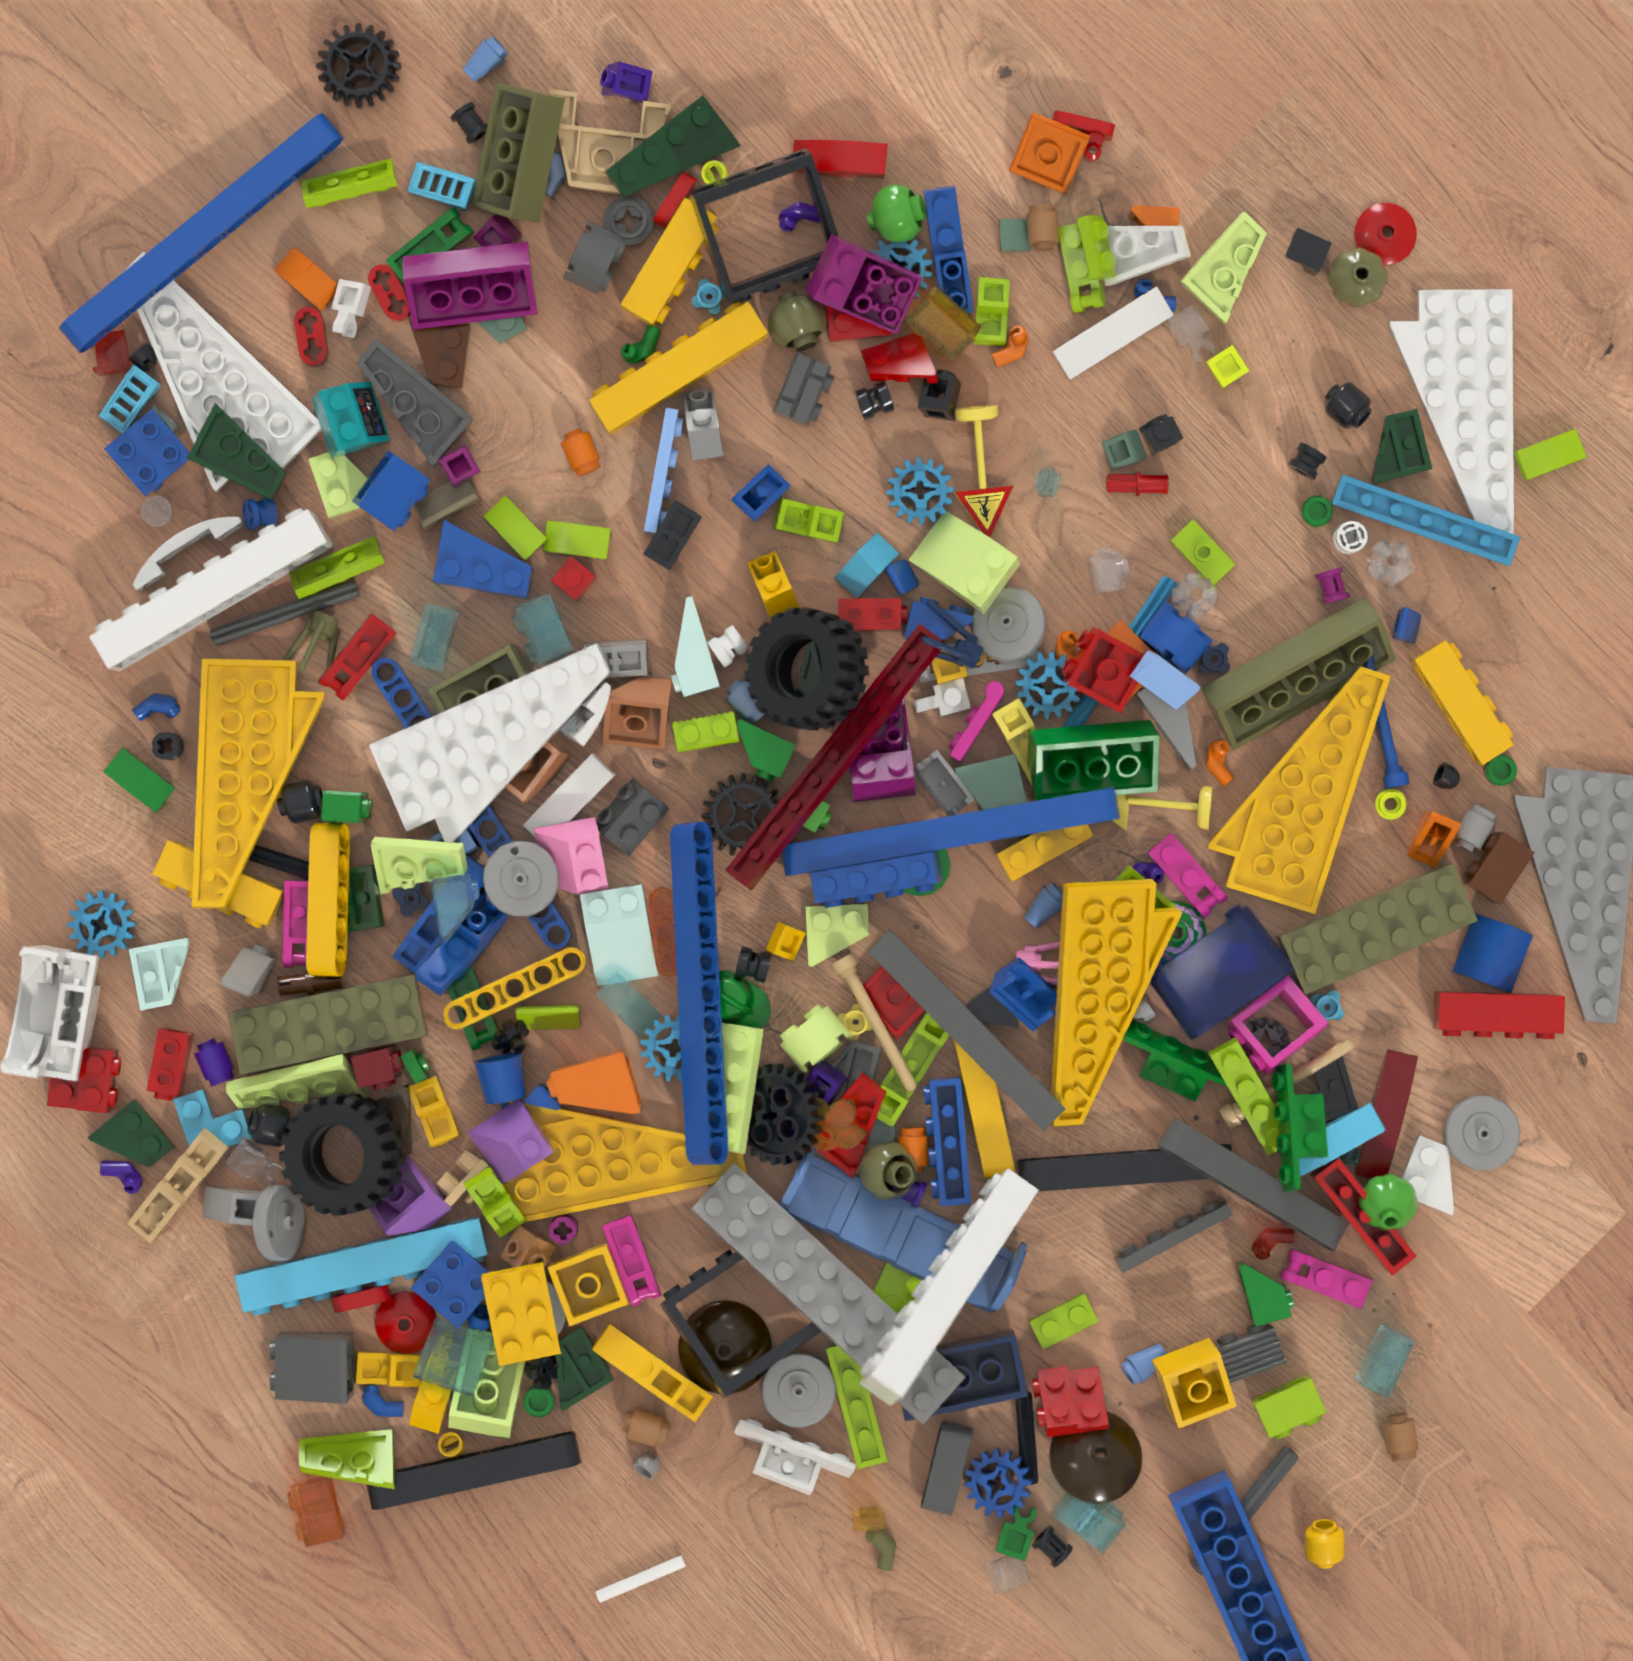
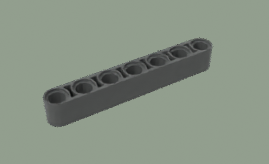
M1171 1119L1157 1145L1165 1153L1326 1249L1336 1250L1349 1225L1347 1221L1297 1191L1284 1192L1283 1185L1278 1179L1181 1121Z

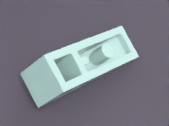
M692 596L686 598L675 661L676 674L671 675L676 693L682 692L684 698L720 687Z

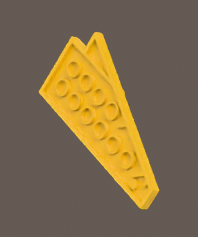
M202 659L192 886L193 908H226L323 705L325 692L296 691V661Z
M1359 666L1208 842L1206 848L1234 856L1225 883L1226 887L1316 914L1389 684L1390 675Z
M1152 879L1063 884L1051 1094L1065 1107V1110L1051 1123L1053 1127L1083 1124L1181 917V910L1177 907L1155 909L1156 882Z
M524 1103L555 1150L546 1158L503 1185L526 1218V1222L714 1184L733 1163L746 1174L747 1170L743 1153L728 1151L725 1162L720 1165L691 1164L686 1155L685 1133L563 1108L553 1110Z

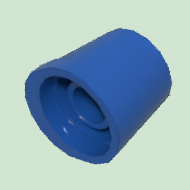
M521 1053L497 1054L478 1059L474 1062L486 1104L500 1103L503 1109L509 1105V1101L525 1096Z

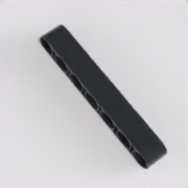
M1220 1144L1232 1152L1231 1144ZM1161 1149L1017 1160L1018 1176L1039 1191L1209 1179Z
M569 1431L464 1454L457 1458H446L395 1470V1490L367 1484L366 1486L371 1509L379 1510L569 1468L581 1464L582 1461L575 1431Z

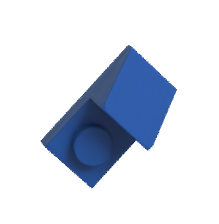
M768 464L731 501L755 522L763 516L768 508L791 485Z

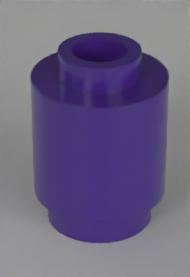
M215 1038L197 1045L199 1051L194 1053V1056L205 1081L209 1080L211 1087L234 1078L232 1072L234 1066L223 1041L216 1043Z

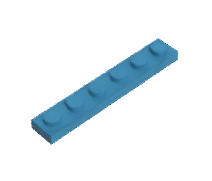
M1343 474L1332 501L1334 506L1506 566L1511 565L1521 538L1515 534Z

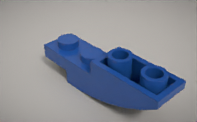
M955 185L923 190L942 317L974 313Z
M468 854L466 855L468 870L465 875L449 879L392 956L415 974L431 957L483 886L485 867Z
M484 891L454 924V932L416 972L415 980L441 996L455 980L460 981L472 968L497 935L509 915L497 909L490 902Z

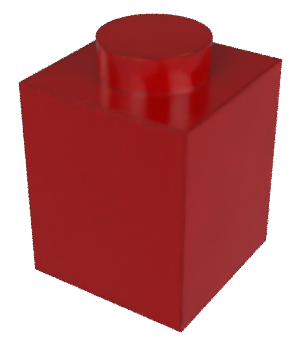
M570 556L551 581L578 602L597 577Z

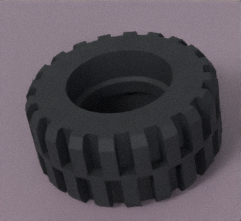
M794 607L787 609L785 613L778 612L770 618L772 623L764 622L759 628L760 635L753 637L750 646H752L751 654L746 655L745 663H748L749 666L748 671H745V681L750 682L751 687L748 688L751 699L757 700L755 706L761 713H766L767 718L771 721L799 729H828L835 726L836 721L842 722L849 716V709L855 710L860 702L857 698L860 693L864 694L867 686L863 682L864 677L869 676V666L865 665L864 659H868L866 648L860 647V644L863 643L860 634L852 631L853 626L848 621L840 619L839 616L812 608L803 607L800 609ZM814 641L821 652L822 672L813 690L807 695L800 697L792 683V665L800 649L809 642Z
M341 1093L313 1100L311 1104L301 1107L297 1111L298 1116L292 1117L286 1126L290 1132L282 1134L280 1141L282 1145H285V1149L279 1152V1161H284L286 1168L281 1172L284 1179H290L292 1185L289 1186L292 1194H300L302 1196L300 1202L306 1207L315 1205V1211L318 1213H331L333 1216H343L374 1207L381 1203V1199L388 1197L394 1191L392 1185L399 1183L403 1175L398 1169L401 1166H405L406 1156L401 1155V1148L406 1147L405 1140L398 1137L397 1131L401 1129L398 1122H391L388 1117L391 1115V1112L386 1107L377 1108L378 1101L371 1097L363 1098L361 1094ZM335 1125H343L349 1128L358 1137L363 1147V1168L358 1178L352 1183H343L334 1178L323 1162L322 1143L328 1130Z

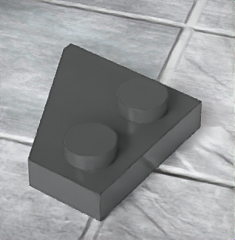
M850 1041L838 1058L831 1063V1066L847 1077L846 1082L833 1101H837L862 1072L875 1081L883 1048L857 1041ZM813 1085V1088L815 1090L819 1091L824 1096L826 1095V1093L823 1090H821L816 1085Z

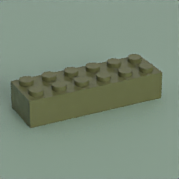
M1445 863L1279 934L1276 938L1296 985L1306 995L1477 922L1478 919L1454 863Z
M416 974L229 1012L228 1016L240 1074L429 1035L418 981L415 980Z

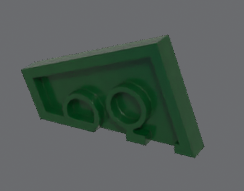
M214 403L187 459L274 501L287 473Z

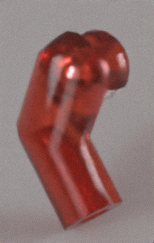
M1264 1229L1252 1245L1255 1257L1259 1260L1268 1259L1270 1252L1277 1243L1294 1244V1229Z

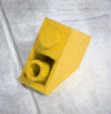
M776 551L747 562L770 618L778 612L785 613L789 608H800Z
M432 1355L431 1360L434 1359L436 1361L431 1364L429 1363L426 1373L433 1374L439 1357L435 1359L433 1358L434 1355ZM440 1357L434 1375L440 1377L446 1359ZM448 1360L441 1378L424 1373L413 1404L409 1425L439 1434L459 1372L460 1363Z

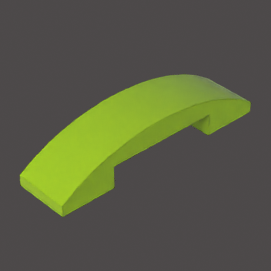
M927 1012L900 1052L917 1085L949 1037V1034ZM892 1066L880 1085L886 1091V1095L877 1119L893 1128L914 1091L910 1092L905 1089Z

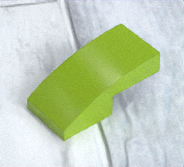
M979 277L974 345L1005 347L1010 279Z
M1576 429L1513 452L1524 481L1587 458Z
M506 495L483 516L525 561L548 540Z
M779 498L772 529L838 543L844 512Z
M547 520L545 537L548 540L543 544V552L607 560L611 529Z
M488 1167L464 1183L466 1190L480 1207L484 1217L500 1238L526 1222V1218L491 1167Z

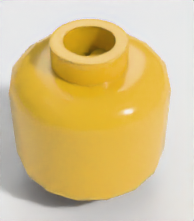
M1320 1519L1314 1521L1305 1530V1557L1322 1569L1332 1568L1334 1564L1339 1563L1345 1556V1532L1332 1520Z

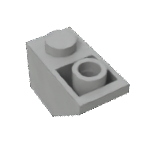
M713 388L697 389L683 393L692 460L723 456Z
M206 1185L202 1217L229 1224L253 1226L254 1208L263 1191Z

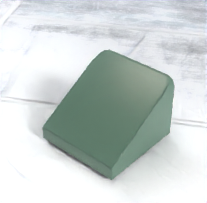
M999 219L1000 253L1031 251V245H1028L1027 219Z
M1137 430L1127 431L1102 442L1112 471L1147 459Z

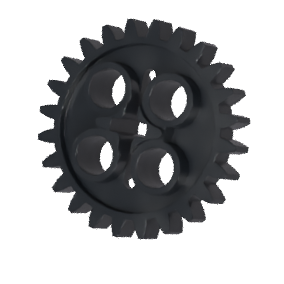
M770 1063L758 1067L746 1147L752 1146L750 1156L760 1154V1162L770 1161L771 1165L780 1163L782 1165L790 1164L803 1159V1155L811 1153L810 1146L819 1143L814 1134L823 1132V1129L817 1125V1122L825 1120L824 1116L817 1114V1110L824 1107V1104L815 1102V1098L818 1097L820 1092L810 1091L813 1081L803 1082L805 1074L803 1071L794 1074V1066L784 1068L783 1063L774 1065ZM785 1092L788 1093L789 1101L786 1099ZM759 1097L763 1101V1106L760 1104ZM792 1122H793L794 1125H795V1132L793 1131V1128H792ZM766 1127H767V1129H768V1131H769V1137L767 1136V1133H766Z

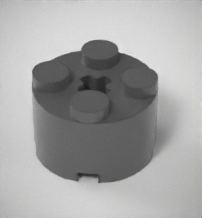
M588 221L585 229L590 231V233L583 231L567 267L572 273L565 271L562 279L597 294L599 290L605 292L614 273L608 270L611 262L618 263L626 243L621 241L622 236Z

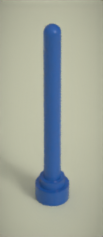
M1372 653V656L1363 665L1364 668L1377 671L1376 668H1373L1375 660ZM1383 699L1376 724L1387 770H1384L1385 789L1410 784L1408 773L1404 772L1403 766L1399 767Z

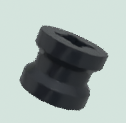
M1300 443L1297 447L1298 453L1296 457L1290 459L1287 465L1300 475L1315 480L1318 475L1317 468L1319 465L1324 464L1327 457L1315 448Z

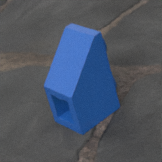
M920 597L919 602H912L903 639L907 640L919 624L942 640L947 639L957 633V631L926 604V601L929 600L928 598ZM932 600L936 605H938V601ZM951 605L950 610L942 608L963 628L973 622L974 616L968 615L969 609L955 605Z

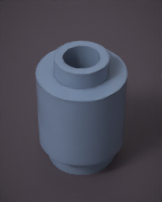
M738 679L726 690L729 696L725 700L745 722L749 720L754 725L766 713H761L755 706L757 700L751 699L748 688L751 687L750 682H742Z

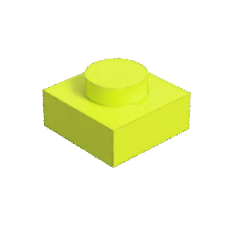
M1233 345L1205 363L1221 389L1249 372V369Z

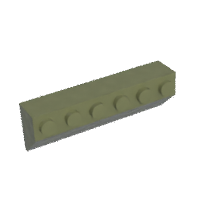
M1364 597L1202 687L1201 690L1211 713L1230 747L1235 750L1337 693L1359 666L1364 667L1363 663L1369 660L1372 653L1375 660L1373 668L1377 670L1395 661L1396 658L1381 617Z

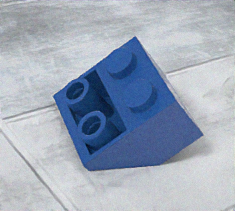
M387 450L352 502L395 531L397 527L401 528L408 521L411 515L409 510L415 501L420 502L429 490L427 484L431 479Z

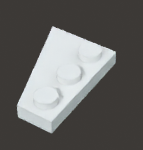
M1108 226L1109 246L1116 261V277L1104 280L1105 286L1121 283L1191 257L1183 226Z

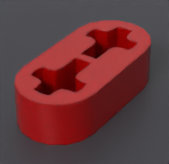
M684 171L658 209L653 222L666 229L683 199L689 198L688 191L695 188L698 180Z
M380 264L373 267L368 274V282L381 308L390 320L394 322L405 321L410 316L407 294L397 275L387 265ZM379 272H382L384 275H391L387 280L391 290L386 292L381 284L375 285ZM392 295H395L399 303L405 301L406 305L402 307L403 313L400 315L395 311L391 313L389 311L393 307L389 298Z
M303 307L296 312L294 317L299 355L306 365L319 367L327 361L329 354L324 320L317 309ZM308 313L313 318H317V322L312 324L313 334L310 335L307 327L301 325V321L306 319V314ZM313 339L315 346L318 349H322V353L317 355V360L315 361L310 356H306V351L311 349L310 340Z
M388 1284L378 1287L370 1286L362 1288V1290L357 1292L341 1293L330 1297L334 1313L392 1299Z

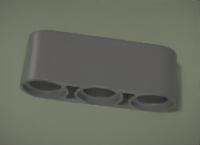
M942 1420L922 1497V1509L952 1516L973 1428Z

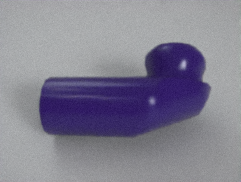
M797 202L781 211L778 217L780 221L779 227L786 232L794 230L796 223L802 219L820 224L815 207L803 202Z

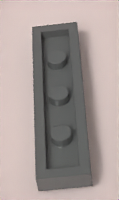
M1217 1199L1202 1206L1201 1210L1203 1212L1191 1217L1190 1214H1187L1173 1222L1175 1227L1165 1232L1163 1229H1158L1146 1236L1147 1241L1137 1247L1135 1243H1132L1118 1251L1120 1256L1114 1258L1119 1269L1124 1273L1232 1216L1233 1213L1229 1205L1225 1201L1219 1203Z

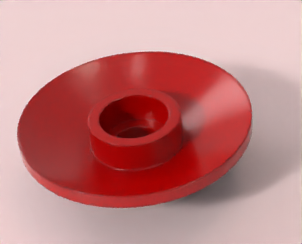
M1379 203L1366 209L1357 220L1354 230L1357 248H1364L1368 252L1376 253L1381 257L1383 265L1396 264L1405 259L1413 250L1417 238L1416 225L1412 216L1404 208L1393 203ZM1384 227L1391 228L1393 232L1392 237L1387 238L1383 236L1382 229Z
M402 1291L392 1294V1299L382 1302L375 1316L377 1336L388 1349L401 1354L418 1352L431 1342L436 1333V1312L428 1302L415 1292ZM401 1319H408L410 1321V1328L407 1330L402 1329L399 1326V1321Z

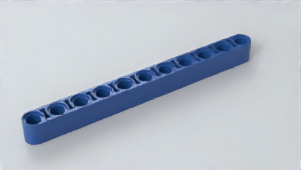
M323 113L315 116L63 321L59 330L79 353L90 349L332 152L343 141L344 137Z
M381 658L373 664L371 669L373 680L405 729L413 726L414 720L419 716H424L427 719L433 717L397 661ZM385 664H391L395 669V675L389 681H383L379 676V670ZM402 690H408L412 696V701L407 707H400L396 702V696ZM491 804L469 826L489 858L501 846L515 842ZM488 820L494 822L497 826V833L491 839L485 838L481 833L482 824ZM553 900L548 905V912L544 917L527 916L548 947L559 949L570 942L572 937L570 926ZM552 926H560L564 929L565 939L561 943H554L550 940L548 934Z
M1115 787L792 843L786 846L781 855L785 876L1120 819Z
M701 821L676 824L670 832L686 1155L691 1164L720 1165L725 1162L728 1156L713 844L709 825Z

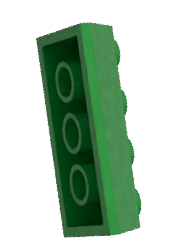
M1151 720L1028 730V761L1035 801L1115 787L1116 795L1158 792L1160 741L1158 731Z

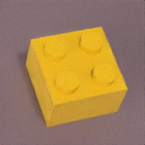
M608 1242L554 1261L547 1267L569 1326L629 1304V1297Z
M1210 1338L1152 1359L1168 1413L1178 1429L1236 1407L1221 1354Z

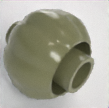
M1359 247L1339 254L1333 261V267L1328 274V283L1332 287L1335 298L1356 308L1378 300L1388 280L1387 270L1383 266L1381 257L1376 253L1368 252L1366 249ZM1356 273L1360 274L1363 279H1359Z
M795 291L779 296V303L771 311L768 318V329L771 337L781 346L794 347L797 352L818 344L817 338L824 332L827 323V315L823 306L812 297L797 295Z
M897 1142L876 1144L868 1150L866 1156L860 1162L861 1184L873 1197L879 1200L888 1201L893 1198H901L908 1193L916 1180L915 1160L906 1151L905 1147ZM899 1159H903V1160L906 1161L907 1163L900 1162V1161H898V1160H899Z

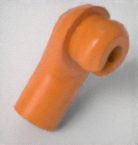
M1013 326L1009 332L1010 335L1006 348L991 353L997 368L1023 357L1029 341V334L1023 326Z

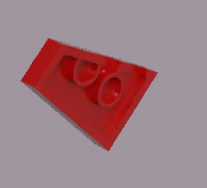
M863 1072L824 1115L825 1120L817 1123L823 1129V1132L814 1134L819 1141L817 1150L851 1178H854L886 1095V1091Z

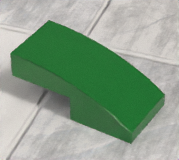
M124 747L119 750L103 770L111 779L154 812L158 811L175 789L171 783L150 769L146 763Z

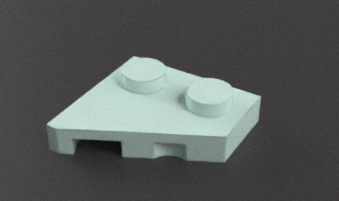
M190 937L129 949L140 1011L174 1003L190 946Z

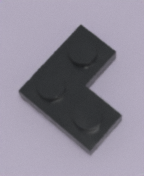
M1343 1056L1314 1073L1319 1090L1305 1094L1324 1095L1325 1121L1342 1117L1358 1109Z

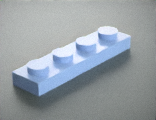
M666 408L644 527L645 534L654 535L667 514V511L662 510L664 498L670 499L673 480L668 479L670 467H676L678 449H673L675 436L681 437L684 422L683 418H678L679 411L677 409Z

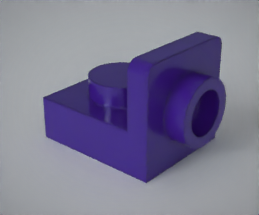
M623 62L608 64L603 70L600 84L603 86L602 95L607 97L616 95L643 103V101L648 100L653 71Z

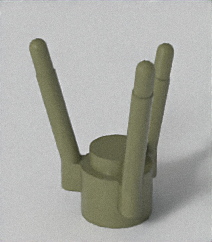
M315 611L313 618H308L304 629L282 660H291L309 634L312 638L299 666V670L304 671L318 640L327 642L328 637H330L327 669L335 657L336 643L341 631L336 628L339 620L325 613Z

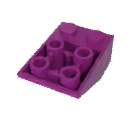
M831 233L805 291L818 302L897 334L923 277L860 245Z
M904 698L849 766L854 802L916 795Z

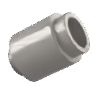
M1474 804L1472 810H1467L1460 822V829L1455 835V838L1458 839L1456 845L1470 853L1474 849L1481 851L1495 826L1493 822L1496 815Z

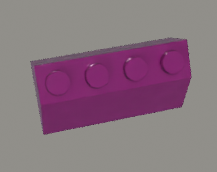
M528 241L403 256V279L413 330L538 315Z

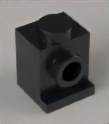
M939 369L936 372L937 383H928L927 378H924L918 408L925 417L955 421V409L961 383L953 372ZM945 393L944 398H939V395Z
M1167 414L1160 415L1138 428L1152 456L1179 443L1183 439L1173 416L1168 418Z

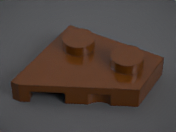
M410 318L409 323L430 383L436 386L463 389L471 327L455 324L413 330Z

